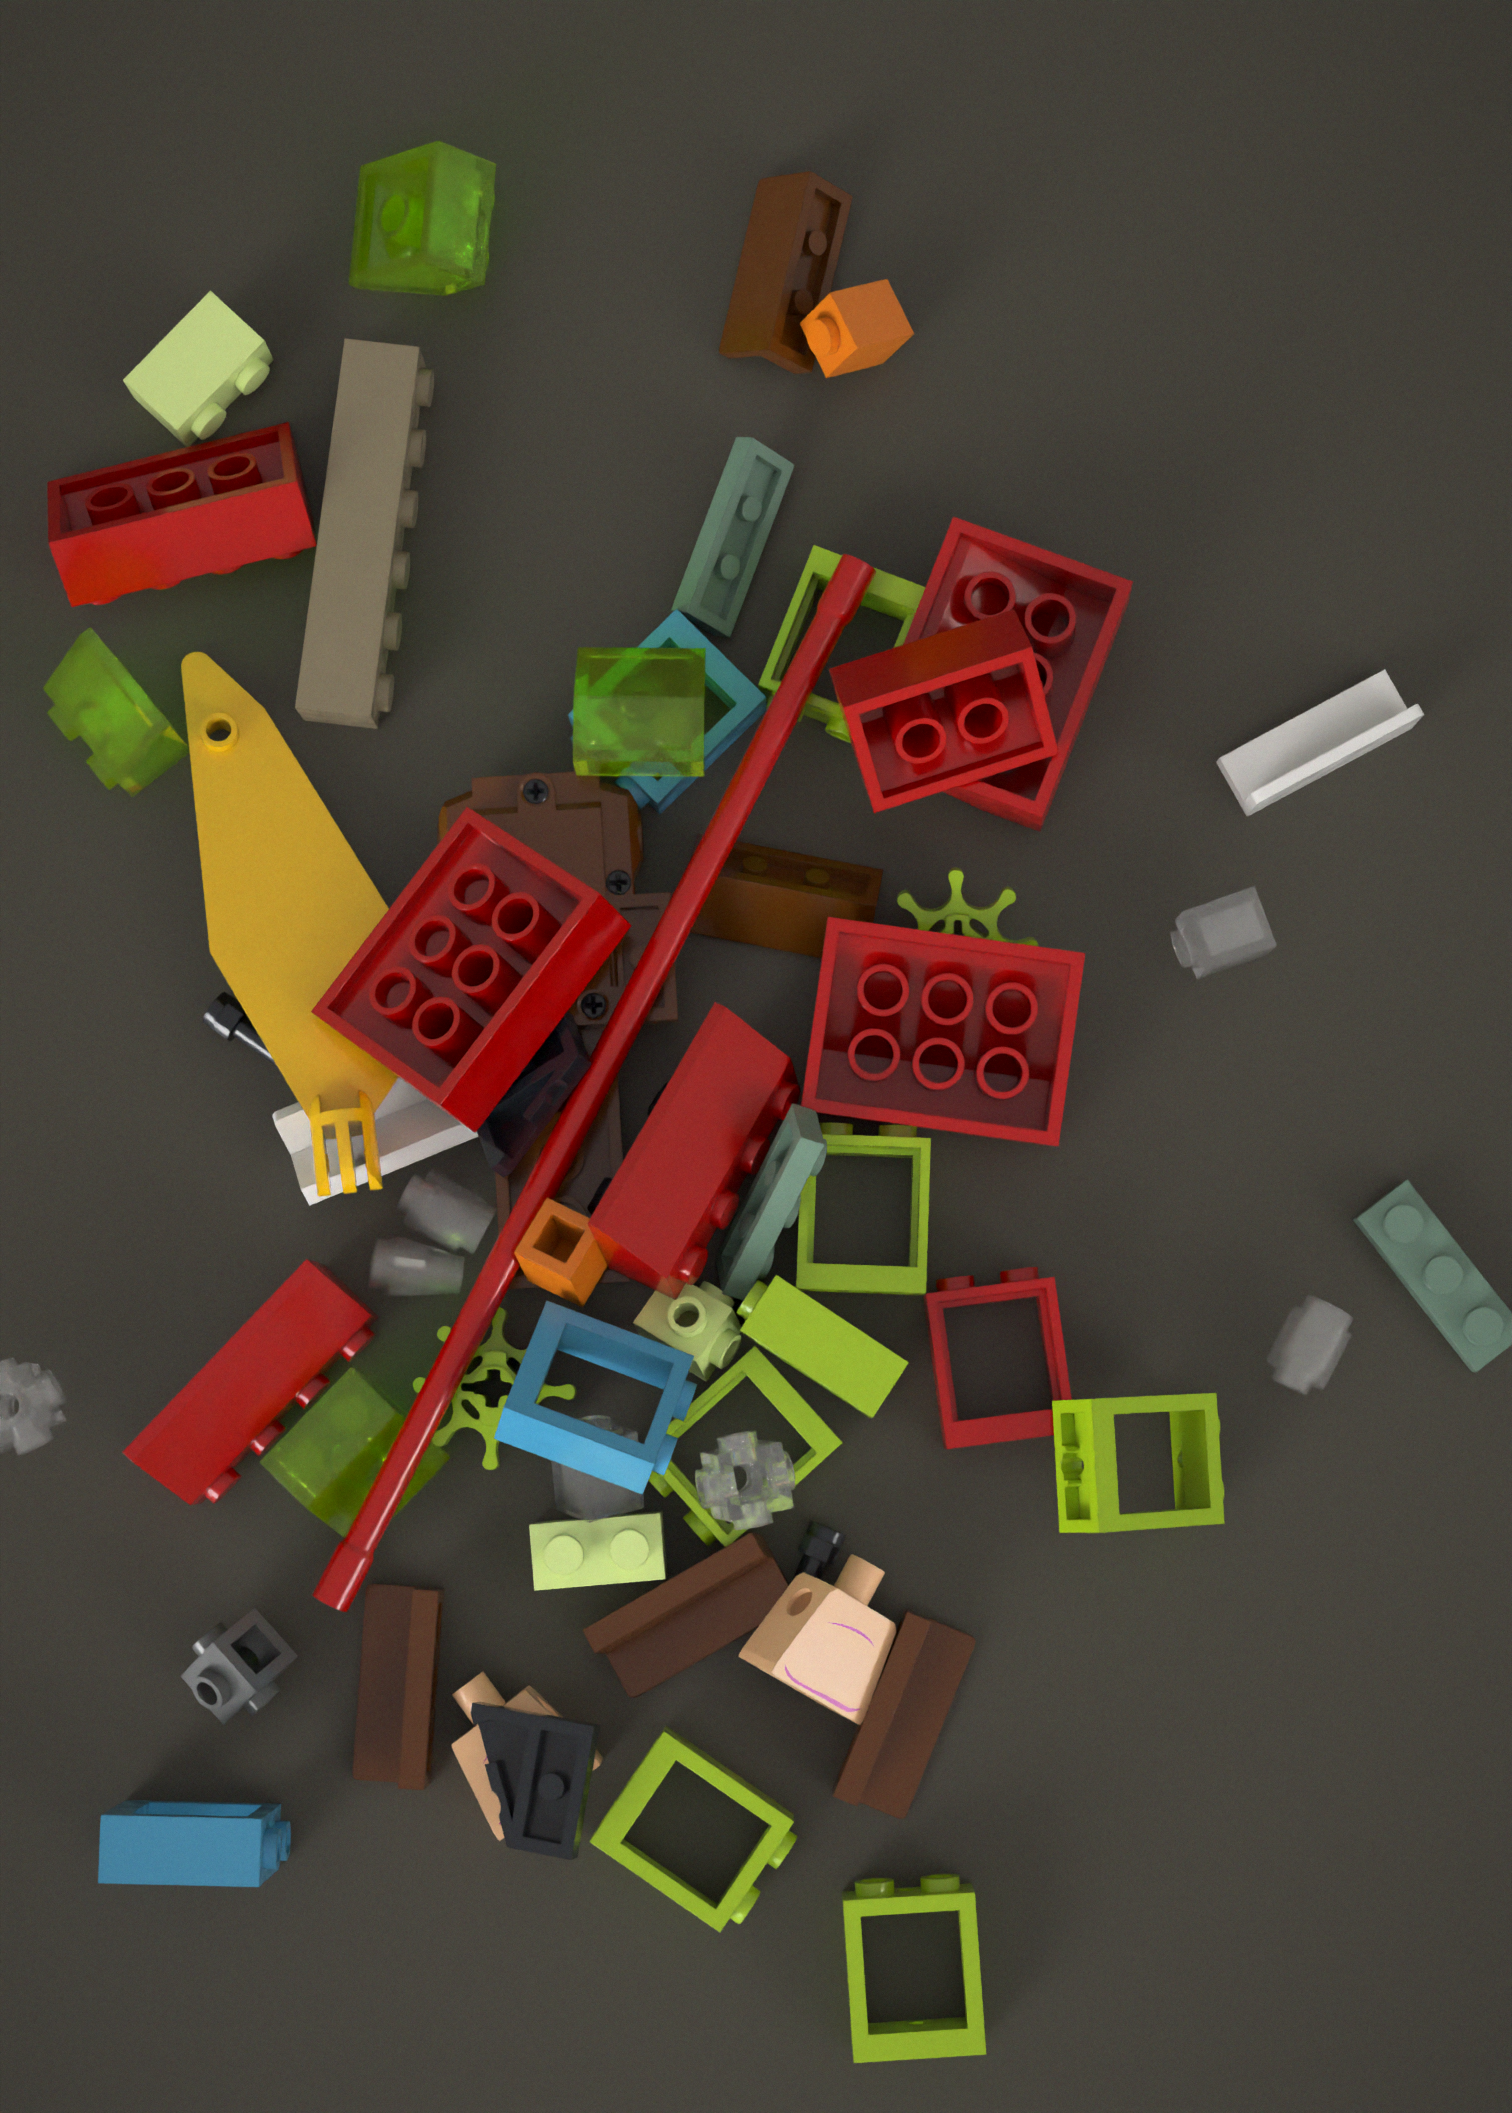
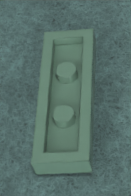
M736 437L671 608V611L678 609L691 623L713 636L730 638L795 466L752 437Z
M792 1103L715 1257L720 1286L724 1295L744 1300L757 1279L763 1280L767 1276L774 1258V1244L782 1228L788 1229L794 1223L800 1207V1193L809 1175L816 1176L824 1164L827 1153V1141L823 1139L815 1110Z
M1408 1180L1402 1181L1353 1219L1471 1372L1479 1371L1512 1345V1312Z

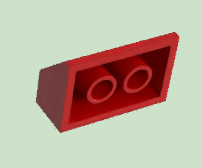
M1014 609L829 669L845 726L874 813L1059 754L1033 648Z

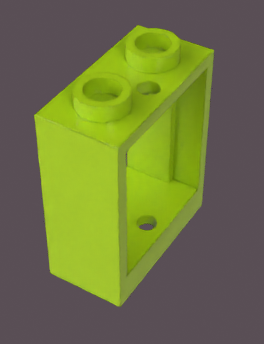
M813 545L758 684V689L766 696V701H768L766 709H768L786 673L818 589L825 590L842 555ZM874 568L877 573L860 605L904 621L895 643V648L903 645L925 587ZM811 693L797 722L802 720L803 715L827 724L825 731L828 734L851 743L839 703Z
M819 1123L823 1139L827 1141L826 1155L912 1158L908 1267L813 1263L816 1176L809 1175L800 1193L796 1288L800 1291L925 1295L927 1282L931 1138L917 1137V1127L908 1125H879L878 1136L853 1135V1124Z
M777 1275L769 1286L757 1280L736 1312L738 1313L737 1315L746 1320L740 1329L743 1335L868 1418L874 1417L909 1363Z
M756 1346L690 1404L684 1421L676 1418L671 1421L666 1434L679 1439L748 1376L812 1448L730 1523L722 1517L671 1459L664 1475L652 1471L648 1481L664 1498L675 1491L690 1507L691 1510L683 1519L708 1547L716 1539L724 1547L732 1544L843 1443Z
M1217 1393L1052 1401L1060 1533H1106L1225 1524L1223 1505L1225 1491L1221 1473L1220 1419L1217 1409ZM1169 1412L1175 1509L1120 1513L1114 1414Z
M665 1726L593 1833L590 1843L720 1933L729 1919L739 1925L741 1924L761 1893L759 1889L753 1886V1883L766 1864H769L774 1869L780 1866L798 1836L789 1830L794 1823V1814L674 1730ZM676 1760L769 1824L717 1904L624 1840V1837Z
M958 1874L920 1877L921 1887L894 1888V1879L892 1878L862 1879L855 1881V1891L842 1892L854 2063L986 2055L975 1891L972 1883L960 1884ZM958 1910L965 2017L868 2023L861 1917Z

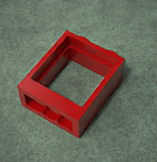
M1038 1267L999 1272L1001 1284L975 1287L974 1275L936 1280L937 1292L927 1293L923 1296L944 1449L1054 1435L1052 1401L1072 1400L1055 1277L1039 1279ZM1036 1297L1051 1409L958 1421L943 1309Z

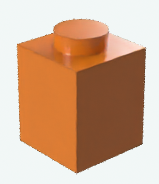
M888 279L830 292L800 322L808 345L815 354L826 378L881 365L914 335Z
M546 1198L514 1251L515 1256L527 1281L583 1308L608 1265L587 1224L590 1218Z

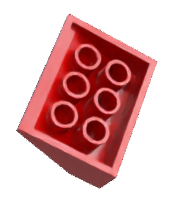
M953 516L903 645L1014 609L1033 648L1059 754L942 792L982 811L1041 832L1129 604L1133 581Z
M466 807L311 1012L432 1103L476 1133L632 925L599 892L472 809Z
M828 917L801 1106L815 1110L816 1113L1038 1145L1059 1146L1085 953Z

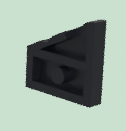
M568 1011L477 1131L489 1167L503 1178L513 1172L592 1065L574 1017Z
M485 1702L472 1703L470 1713L473 1724H478L489 1762L485 1764L491 1790L498 1796L501 1805L499 1819L507 1847L567 1860L578 1858L600 1725Z

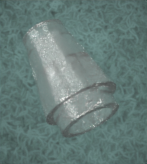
M392 1234L391 1239L376 1238L368 1288L384 1290L383 1297L446 1293L459 1294L465 1258L464 1256L452 1255L451 1252L396 1234Z

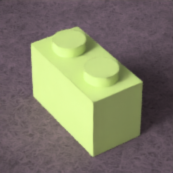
M210 290L123 381L133 397L186 447H189L198 437L204 440L221 426L227 414L225 409L241 393L249 395L264 382L270 371L268 365L274 359L265 340Z
M663 1511L541 1521L529 1524L534 1591L663 1580L668 1576Z

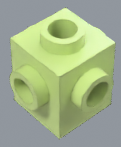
M703 1281L699 1288L686 1283L676 1300L655 1291L633 1322L640 1336L693 1355L694 1358L689 1371L706 1382L716 1367L723 1369L731 1362L739 1349L742 1339L741 1335H739L741 1333V1325L732 1308L735 1302L730 1296L722 1294L723 1291L706 1281Z

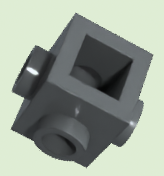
M254 1608L229 1629L222 1622H219L192 1646V1650L199 1657L187 1668L181 1677L190 1686L198 1702L211 1710L224 1725L243 1708L251 1716H254L281 1691V1688L274 1680L298 1656L259 1611Z

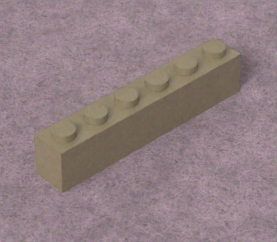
M344 339L295 709L304 721L378 729L380 711L390 712L392 707L394 675L385 673L388 651H398L402 634V613L394 612L396 590L407 588L410 573V552L402 551L404 529L415 527L418 512V491L410 490L412 468H422L426 451V430L418 429L421 406H431L434 390V370L426 368L420 347Z

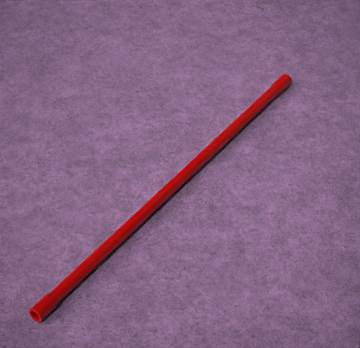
M843 554L817 604V612L590 1056L592 1065L573 1089L346 1537L337 1545L312 1594L319 1601L342 1612H348L373 1563L374 1552L520 1267L514 1251L546 1198L554 1200L844 628L853 620L877 573L866 562L847 554Z

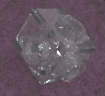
M14 1357L0 1362V1454L12 1448H15L18 1456L29 1453L52 1441L54 1437L50 1429L66 1421L59 1407L66 1403V1397L59 1381L49 1368L42 1371L38 1363L24 1362L18 1365ZM16 1399L19 1402L17 1414H15L13 1408Z
M756 1430L718 1437L719 1449L700 1453L703 1469L695 1471L696 1489L702 1507L704 1509L711 1508L712 1518L729 1522L733 1521L734 1530H742L773 1523V1512L794 1508L791 1490L795 1489L794 1469L789 1454L783 1451L781 1442L758 1441ZM737 1466L742 1467L747 1474L746 1485L739 1491L737 1490L733 1470Z

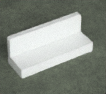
M1384 669L1223 755L1216 763L1245 815L1248 817L1412 729L1424 716V713L1419 704H1415L1407 709Z
M400 1078L374 1113L381 1176L478 1137L477 1132H472ZM299 1102L275 1111L272 1115L274 1124L291 1155L301 1191L309 1206L342 1193L343 1187L337 1139H326L331 1195L319 1197L317 1196L308 1117ZM363 1135L352 1137L357 1186L368 1182L367 1168L365 1167Z

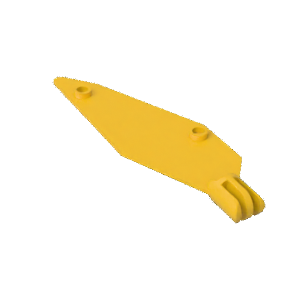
M203 652L189 653L182 660L181 672L210 954L309 1119L317 1196L331 1195L326 1139H337L344 1194L357 1193L352 1137L363 1135L365 1167L367 1168L370 1191L382 1189L374 1113L399 1077L323 1022L311 1011L389 908L265 708L207 654ZM224 729L230 732V735L225 740L214 741L210 739L211 734L216 730Z

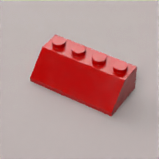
M289 422L47 482L48 544L71 607L87 603L103 605L115 601L123 594L147 588L156 590L168 589L179 584L183 579L208 573L228 574L238 570L244 564L272 557L275 559H288L300 554L304 549L317 546L312 510Z
M716 1002L709 1011L587 1223L610 1269L674 1300L678 1298L686 1283L693 1285L700 1277L708 1258V1250L705 1248L716 1229L723 1230L731 1222L739 1203V1195L736 1193L748 1173L755 1175L759 1171L769 1151L770 1141L767 1139L778 1119L784 1121L792 1103H797L800 1094V1086L798 1085L791 1058L727 1007Z
M306 1259L122 1453L189 1505L202 1504L206 1498L213 1504L217 1503L241 1478V1475L235 1468L251 1451L260 1457L283 1435L286 1428L280 1423L282 1418L297 1403L303 1409H306L326 1390L331 1381L324 1374L341 1356L348 1362H351L369 1345L376 1336L369 1327L379 1316L324 1264Z

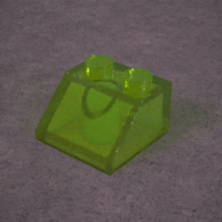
M438 140L361 165L349 285L358 289L449 295L485 285L486 270L489 264L488 246L491 215L495 203L494 183L496 164Z
M89 627L81 633L43 687L56 704L47 711V714L70 741H73L79 735L84 739L94 752L85 761L109 790L119 783L123 789L134 797L190 753L189 746L96 632Z
M578 647L573 708V764L576 775L704 777L706 648Z
M351 1367L269 1451L260 1463L309 1511L345 1538L408 1414L361 1368ZM432 1440L391 1520L451 1458L441 1446L433 1444Z

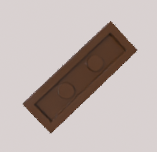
M811 171L760 179L755 193L719 346L720 354L729 359L761 356L793 374L812 373L816 356L808 345L800 322L831 292L852 195Z
M697 834L692 856L703 834ZM736 841L690 932L822 958L828 917L873 923L883 869Z
M751 1532L582 1631L594 1653L607 1655L627 1695L636 1698L757 1629L790 1584L763 1535Z
M372 1583L366 1588L352 1775L356 1780L398 1783V1789L425 1790L431 1783L445 1588Z
M905 1608L861 1725L857 1726L832 1788L833 1797L857 1807L860 1802L898 1819H903L907 1816L974 1649L976 1641L973 1636Z

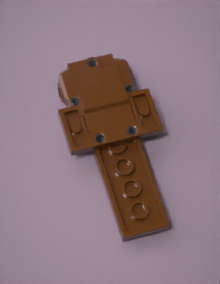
M599 770L556 773L534 772L525 775L471 778V791L444 802L438 817L437 845L465 808L468 807L599 892L632 925L568 1010L574 1017L590 1058L671 899L670 892L636 894L635 892L636 878L642 863H644L641 810H638V805L628 789L603 783ZM675 962L643 1024L679 1022ZM619 1072L553 1200L588 1218H591L592 1215L589 1213L587 1206L604 1177L613 1178L624 1161ZM570 1095L513 1172L504 1178L495 1172L498 1235L502 1231ZM520 1266L508 1290L541 1287L527 1281ZM607 1266L596 1285L630 1283L631 1278Z

